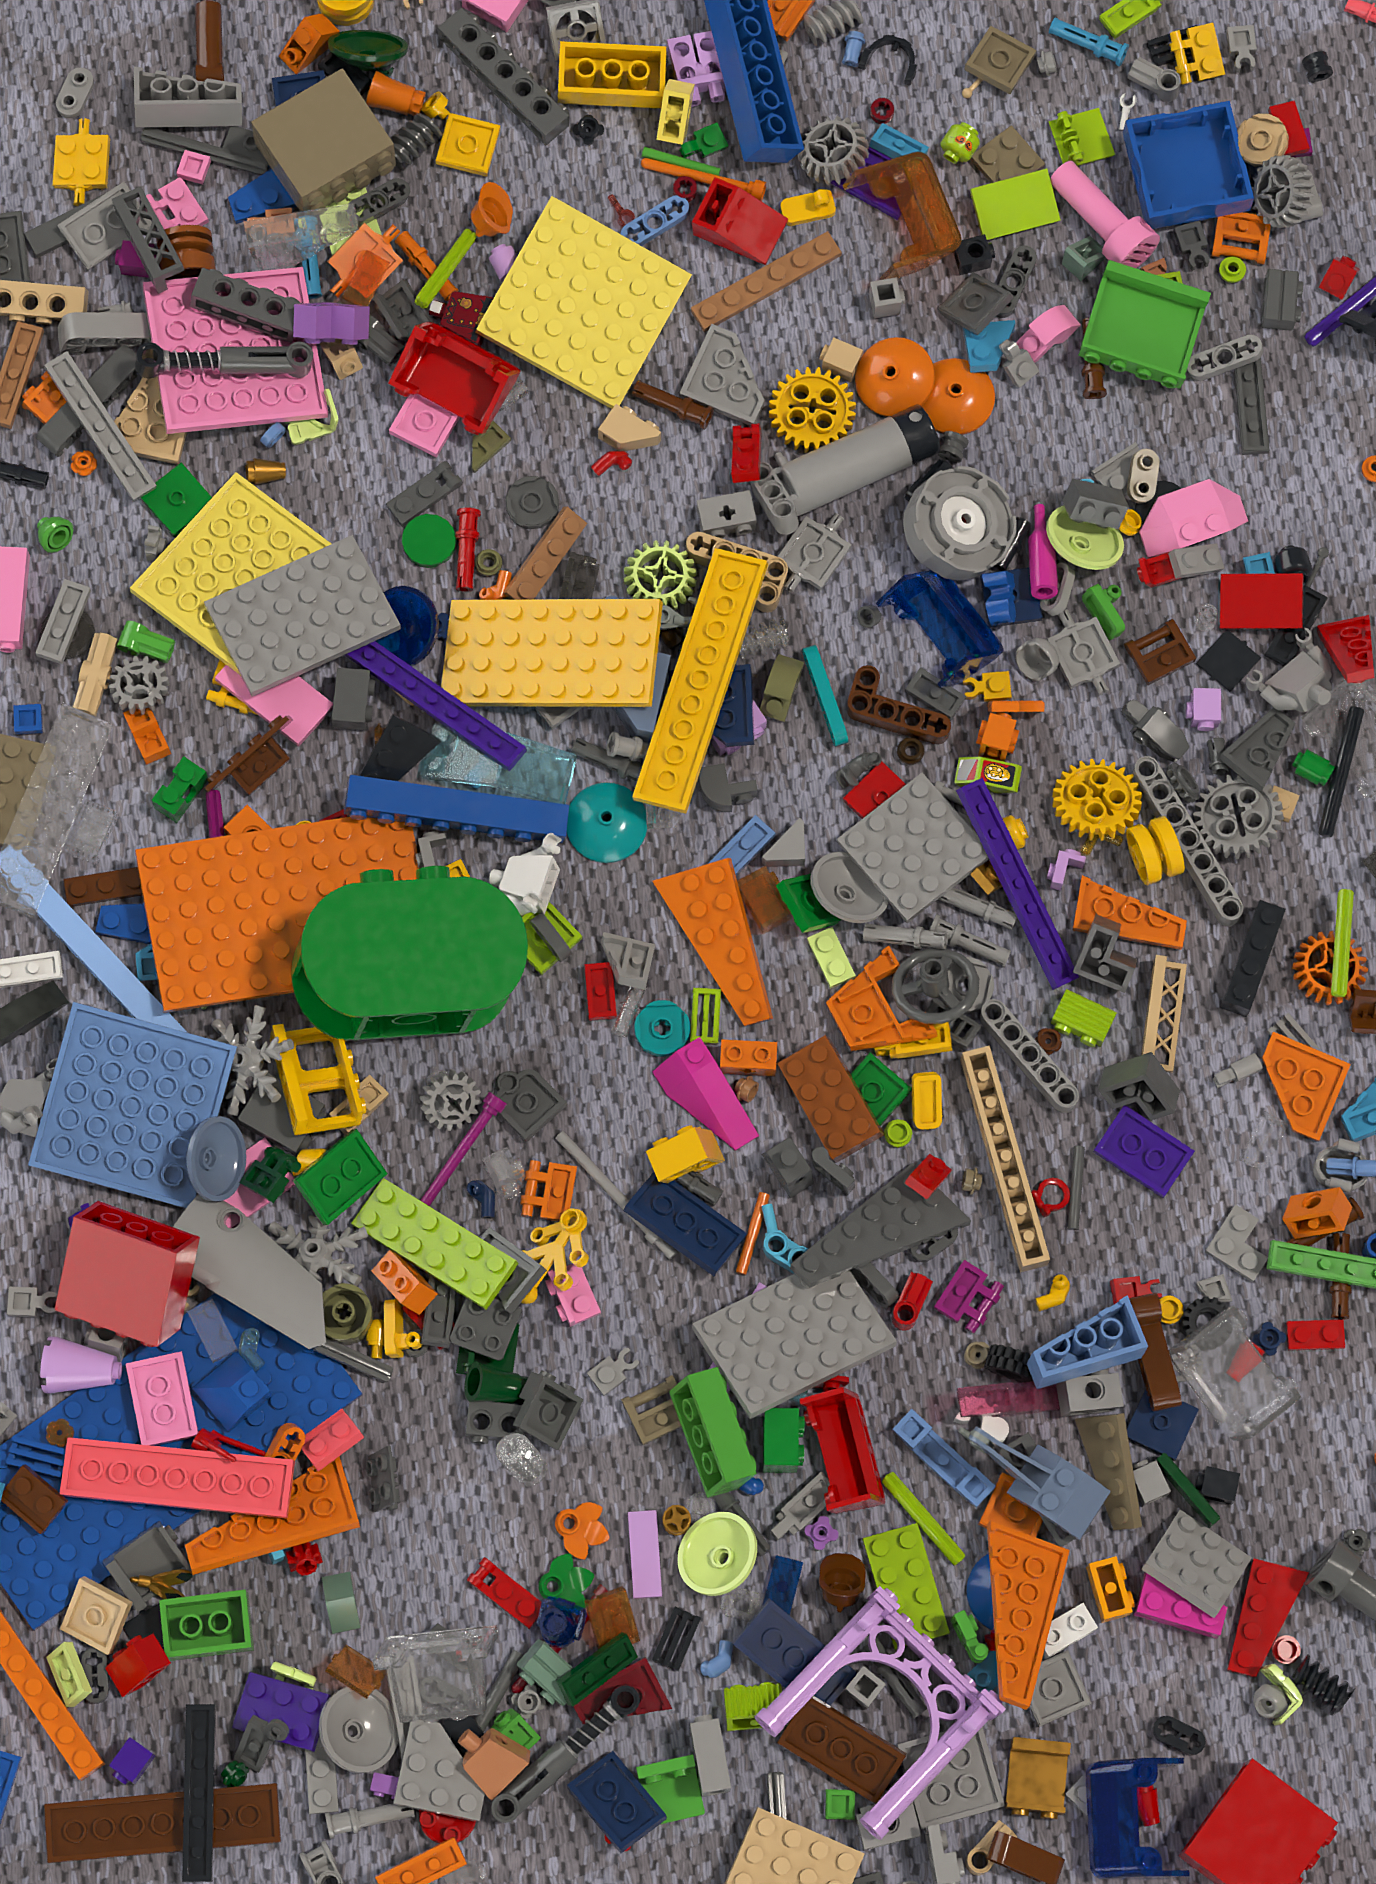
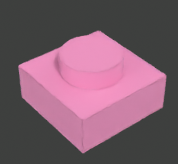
M184 150L176 173L177 177L203 185L211 163L210 156Z

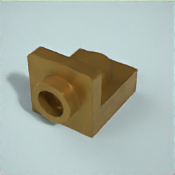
M990 860L977 867L970 874L987 895L1002 887Z

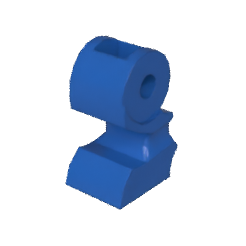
M1007 571L982 574L984 586L991 590V596L986 601V610L990 624L997 625L999 623L1015 622L1014 574Z

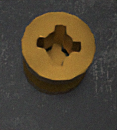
M672 1505L666 1509L663 1514V1527L665 1531L671 1535L679 1536L686 1533L690 1528L691 1515L684 1506Z

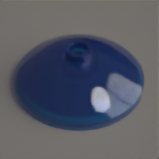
M396 586L383 593L396 615L401 629L376 640V642L412 667L424 660L433 649L438 636L439 619L433 602L424 592L414 587ZM413 625V631L410 633V627Z

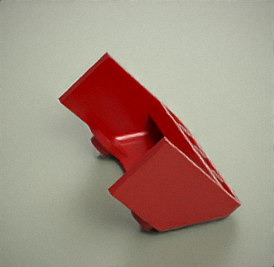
M840 1387L799 1399L800 1404L807 1407V1409L803 1410L807 1426H812L817 1431L830 1483L828 1492L824 1493L827 1511L837 1514L885 1504V1494L858 1394L845 1387Z

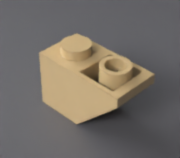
M615 404L598 428V438L618 451H629L658 445L661 441V432L659 427L649 420L644 422L636 417L637 414L629 407L624 406L622 408Z

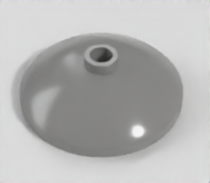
M833 852L823 856L817 861L812 870L811 887L815 897L829 913L837 918L852 923H867L880 917L888 906L889 902L846 852Z
M353 1685L335 1692L325 1703L320 1715L319 1733L327 1755L335 1764L350 1772L367 1773L379 1769L390 1760L396 1750L398 1738L392 1705L383 1694L368 1686ZM348 1727L353 1731L352 1737L348 1734Z

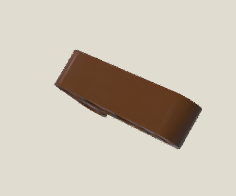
M865 665L858 669L847 703V714L851 719L939 745L947 741L951 731V722L947 716L876 695L880 681L879 671L870 665ZM862 677H870L874 680V683L869 686L864 685L860 679ZM858 701L863 702L866 708L859 711L854 709L852 704ZM887 709L892 712L893 716L883 718L878 712ZM914 717L919 721V724L909 726L905 719ZM924 721H928L926 730H923ZM937 725L942 726L940 733L934 732Z
M1155 1292L1129 1298L1148 1344L1147 1350L1142 1358L1138 1359L1151 1409L1154 1412L1181 1406V1394L1161 1325L1162 1309L1158 1294Z

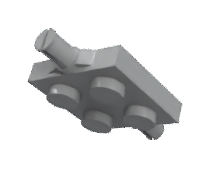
M834 513L827 525L817 523L807 516L804 518L778 555V557L785 560L788 570L792 574L784 585L786 590L789 589V592L793 593L801 580L810 583L819 590L824 588L851 549V544L840 538L836 532L842 521H844L841 515L839 516V514Z
M1064 610V613L1062 611L1058 616L1065 628L1060 633L1047 638V640L1057 651L1059 656L1058 666L1070 689L1083 683L1093 682L1099 696L1103 695V692L1104 694L1107 693L1109 689L1102 677L1107 672L1120 667V662L1097 617L1085 622L1074 623L1069 610Z

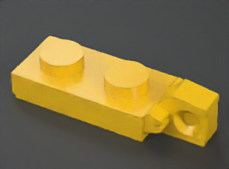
M949 1022L933 1024L937 1031V1037L875 1047L876 1056L890 1055V1058L899 1059L953 1051Z

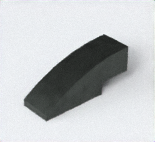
M54 980L0 1008V1048L21 1033L24 1035L69 1004V1001Z

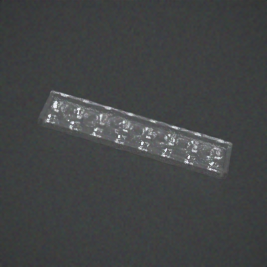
M61 704L0 850L1 906L29 918H34L113 724L67 704Z

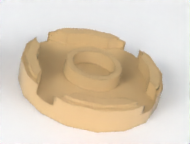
M1253 115L1252 118L1243 121L1237 130L1240 154L1246 163L1254 167L1263 166V161L1270 160L1271 157L1284 155L1288 148L1289 137L1286 128L1279 118L1273 115Z

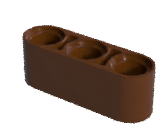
M995 1831L986 1857L987 1860L1039 1883L1042 1881L1046 1884H1057L1065 1859L1000 1831Z

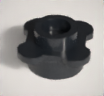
M585 115L578 124L573 126V134L579 135L585 145H592L598 135L604 134V126L599 124L592 115Z

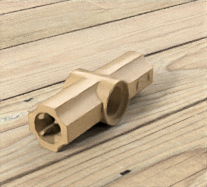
M105 633L94 634L88 658L83 661L78 680L80 685L72 708L73 712L81 716L96 717L103 691L107 690L109 683H106L107 679H110L112 674L111 664L118 643L117 638Z

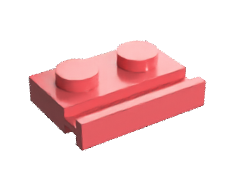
M340 1409L305 1435V1443L301 1450L319 1472L362 1440L364 1436L344 1410Z

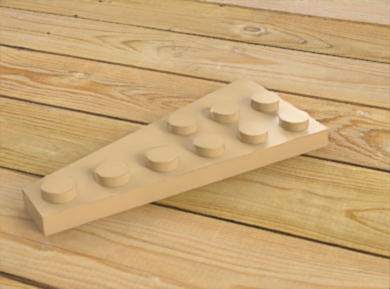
M142 378L128 399L126 407L114 422L138 457L179 465L187 432L166 433L158 378Z

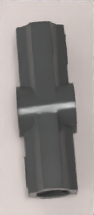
M343 298L342 300H339V301L337 302V303H340V304H350V305H352V304H351L349 301H347L345 298ZM369 315L368 339L358 340V343L362 345V349H369L385 364L391 366L400 359L405 347L385 332L384 327L376 318Z

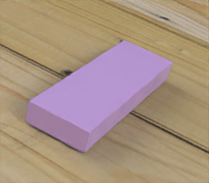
M656 1510L628 1512L633 1599L662 1597Z

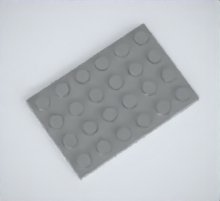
M353 535L204 601L205 608L252 697L401 629L396 615Z
M850 1270L841 1273L839 1277L811 1288L796 1274H793L692 1324V1330L716 1367H718L719 1372L725 1377L726 1383L750 1419L895 1347L897 1343Z

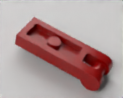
M760 423L751 424V427L744 428L741 425L733 426L732 481L733 483L760 480L762 439Z
M483 1557L479 1562L480 1567L475 1574L471 1573L466 1580L530 1630L547 1608V1605L505 1574L490 1560ZM489 1573L496 1578L490 1586L483 1582Z

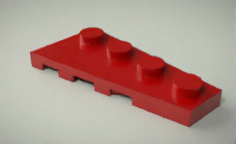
M1369 615L1317 625L1318 637L1347 683H1362L1367 679L1374 678Z

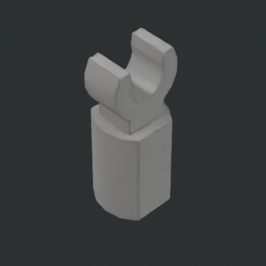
M1253 1053L1230 1064L1229 1069L1215 1074V1077L1212 1079L1218 1089L1231 1081L1239 1082L1260 1072L1263 1067L1258 1056Z

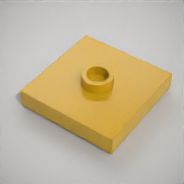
M449 113L437 153L436 164L487 177L501 125Z

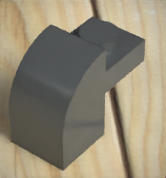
M725 763L701 767L698 777L700 792L704 801L714 810L732 812V801H736L737 804H745L757 797L756 780L728 784Z

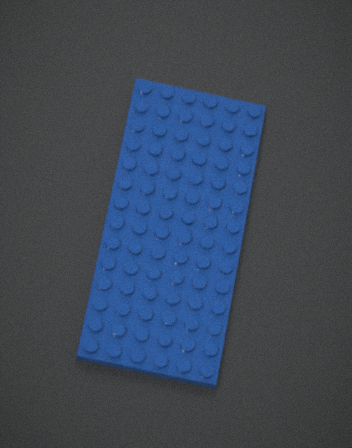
M214 1293L183 1315L180 1330L158 1347H148L142 1344L125 1356L121 1362V1378L116 1379L113 1385L79 1389L14 1436L66 1449L68 1437L141 1445L126 1363L181 1351L184 1357L198 1432L203 1428L209 1432L214 1429L221 1435L267 1452L278 1429L282 1425L294 1423L306 1435L363 1394L339 1361L304 1347ZM237 1352L270 1389L273 1396L228 1432L192 1388ZM294 1434L286 1436L288 1441L295 1440L296 1438ZM13 1437L0 1445V1482L5 1483V1487L20 1469L5 1463ZM195 1437L157 1446L195 1450L191 1447ZM219 1441L221 1442V1448L230 1454L260 1456ZM18 1445V1449L61 1460L62 1455ZM280 1446V1449L284 1451L287 1450V1448L284 1449L282 1446ZM15 1455L14 1460L53 1470H58L59 1467L58 1465ZM37 1473L60 1493L62 1479ZM64 1496L68 1503L47 1527L46 1531L43 1534H39L1 1501L0 1583L35 1631L69 1607L79 1578L85 1576L101 1584L112 1576L103 1563L104 1559L158 1521L161 1522L163 1527L170 1525L174 1531L202 1510Z

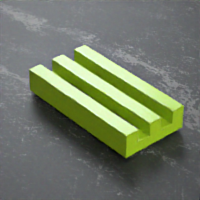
M693 988L690 1042L700 1037L704 1044L718 1045L721 989ZM699 994L704 995L702 1036H696ZM710 995H715L713 1037H707Z

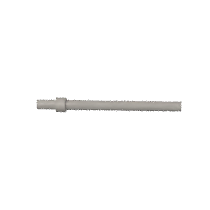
M564 1131L559 1133L555 1139L617 1205L624 1210L629 1202L624 1194ZM628 1215L646 1234L645 1238L651 1245L655 1244L669 1260L678 1253L674 1247Z

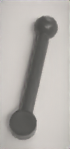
M1322 547L1318 550L1319 557L1306 586L1311 587L1323 559L1328 557L1329 550Z

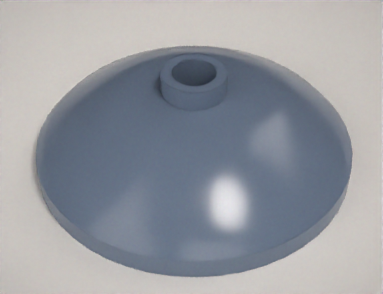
M222 1116L209 1117L201 1122L192 1134L187 1148L186 1167L190 1182L195 1191L206 1200L223 1201L232 1196L238 1189L239 1182L243 1178L246 1168V1146L243 1135L232 1120Z

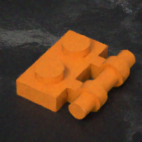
M530 1160L529 1170L525 1171L524 1180L527 1181L525 1194L521 1196L520 1205H523L521 1216L531 1218L533 1208L539 1207L542 1208L540 1219L560 1222L562 1213L571 1209L577 1166L549 1162L548 1173L540 1172L541 1162ZM538 1183H546L544 1197H536Z

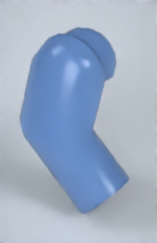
M720 1640L718 1656L710 1661L702 1662L700 1666L702 1675L716 1678L730 1668L733 1652L732 1642Z

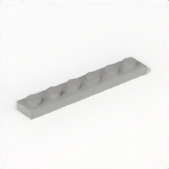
M68 351L44 365L45 370L132 501L135 502L156 489L157 485Z

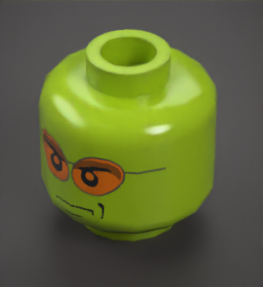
M964 122L953 124L940 143L942 150L945 152L943 156L954 164L958 161L968 162L980 145L977 130Z

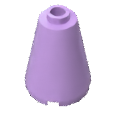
M50 1336L47 1338L51 1344L50 1346L44 1345L40 1377L46 1378V1385H41L44 1393L51 1394L113 1385L116 1379L121 1378L122 1363L118 1362L117 1356L59 1337Z

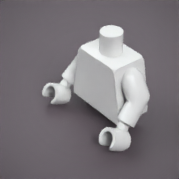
M553 833L545 836L539 848L521 856L510 857L505 871L493 869L490 873V884L499 887V890L516 906L521 916L529 912L533 914L543 913L545 915L560 871L552 854L560 853V847L557 844L562 839Z

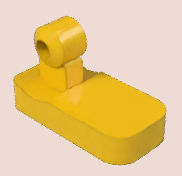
M818 189L814 193L784 199L781 202L780 211L783 216L788 218L786 225L795 226L833 217L836 207L831 191Z
M937 1072L915 1073L912 1076V1120L916 1127L922 1130L938 1128L942 1123L941 1077Z
M397 1299L384 1301L385 1354L390 1358H402L404 1356L403 1349H409L410 1347L412 1349H419L423 1345L421 1344L420 1334L416 1332L404 1333L403 1306Z

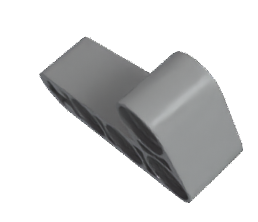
M74 312L64 315L57 327L60 355L66 351L69 354L77 353V355H81L86 347H121L122 345L140 347L144 343L151 342L147 313Z

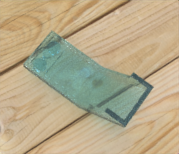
M433 724L431 734L441 739V742L425 756L421 776L429 780L491 786L532 800L566 804L577 756L505 732L523 744L527 749V752L512 770L508 771L446 726Z

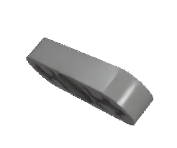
M1246 335L1197 353L1190 357L1187 367L1188 373L1194 380L1203 381L1255 362L1263 354L1261 340L1255 335ZM1251 343L1253 347L1256 346L1254 353L1250 354L1246 350L1247 344ZM1238 347L1241 355L1240 359H1238L1234 348ZM1230 352L1233 358L1229 363L1221 364L1217 360L1219 354ZM1210 357H1212L1215 365L1213 369L1209 360ZM1201 362L1202 365H1205L1203 366L1204 371L1198 372L1195 369L1196 363Z

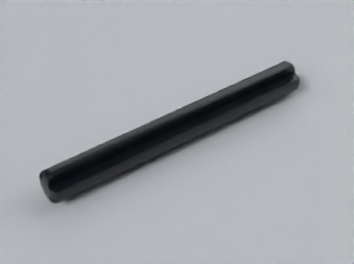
M1351 706L1348 712L1318 831L1319 835L1324 837H1332L1334 834L1364 714V709Z

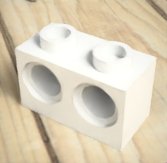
M1084 1603L1052 1620L1043 1654L1045 1659L1052 1657L1096 1631L1098 1627Z

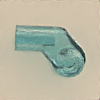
M248 1328L241 1334L238 1352L256 1372L265 1364L256 1352L260 1333L256 1328Z

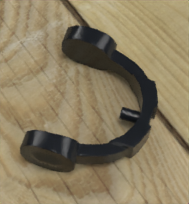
M883 35V38L876 40L869 48L864 49L858 66L862 70L866 69L869 60L878 48L884 45H893V51H897L898 47L902 48L909 57V68L904 84H912L916 75L917 64H915L912 44L906 39L895 37V35Z

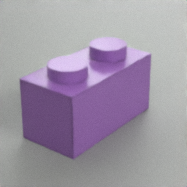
M374 1772L370 1791L374 1792V1796L384 1798L385 1794L390 1795L391 1799L394 1800L399 1777Z

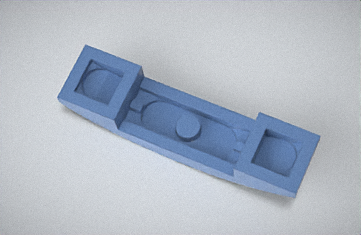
M913 1409L892 1429L928 1467L976 1508L996 1487L976 1467L973 1468L932 1430V1427Z

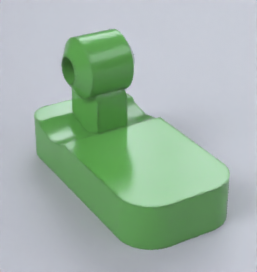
M1096 584L1086 590L1082 596V601L1092 617H1097L1107 639L1112 640L1119 637L1125 630V624L1112 604L1121 596V589L1117 585H1110L1107 589L1102 590V587Z

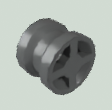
M945 431L942 436L943 443L940 445V452L937 455L945 460L960 463L963 458L962 451L967 448L969 440L959 433Z

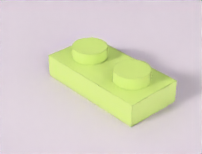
M833 927L807 938V942L830 989L856 977Z
M63 1642L46 1658L66 1707H75L92 1692V1689L73 1643Z

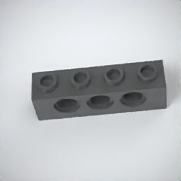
M202 268L191 295L190 307L292 343L294 339V304L302 303L293 297H283L274 294L268 288H258L249 285L243 279L227 277L218 270ZM217 292H225L228 296H219ZM251 301L254 305L247 306L244 305L242 302ZM276 310L280 314L272 315L268 311Z

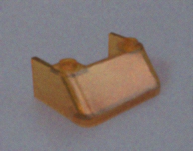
M913 152L855 170L842 185L844 190L868 183L872 193L877 198L888 199L895 197L914 244L902 250L899 257L900 262L892 264L880 277V280L899 278L918 272L950 255L960 246L962 241L960 231L932 162L926 154Z

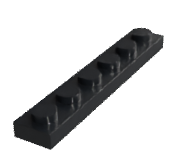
M186 1704L182 1882H213L215 1704Z

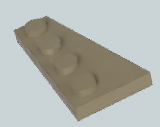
M1124 1413L1076 1418L1075 1422L1095 1479L1111 1491L1104 1505L1113 1530L1142 1527Z

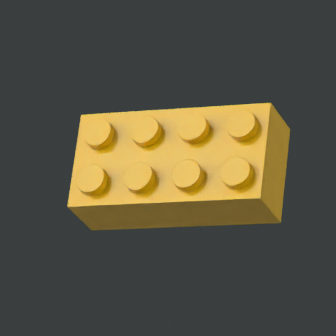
M560 41L557 103L661 108L665 89L666 46Z

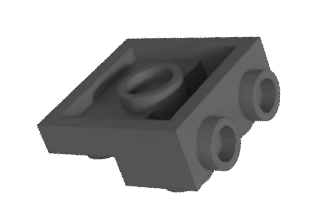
M543 1370L539 1374L531 1372L519 1398L524 1400V1403L513 1426L545 1445L559 1450L584 1399L574 1394L576 1389L563 1382L557 1384L555 1382L556 1377Z

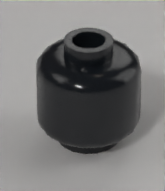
M1293 545L1285 546L1275 556L1274 565L1277 574L1303 573V585L1308 581L1313 569L1308 553L1304 548Z

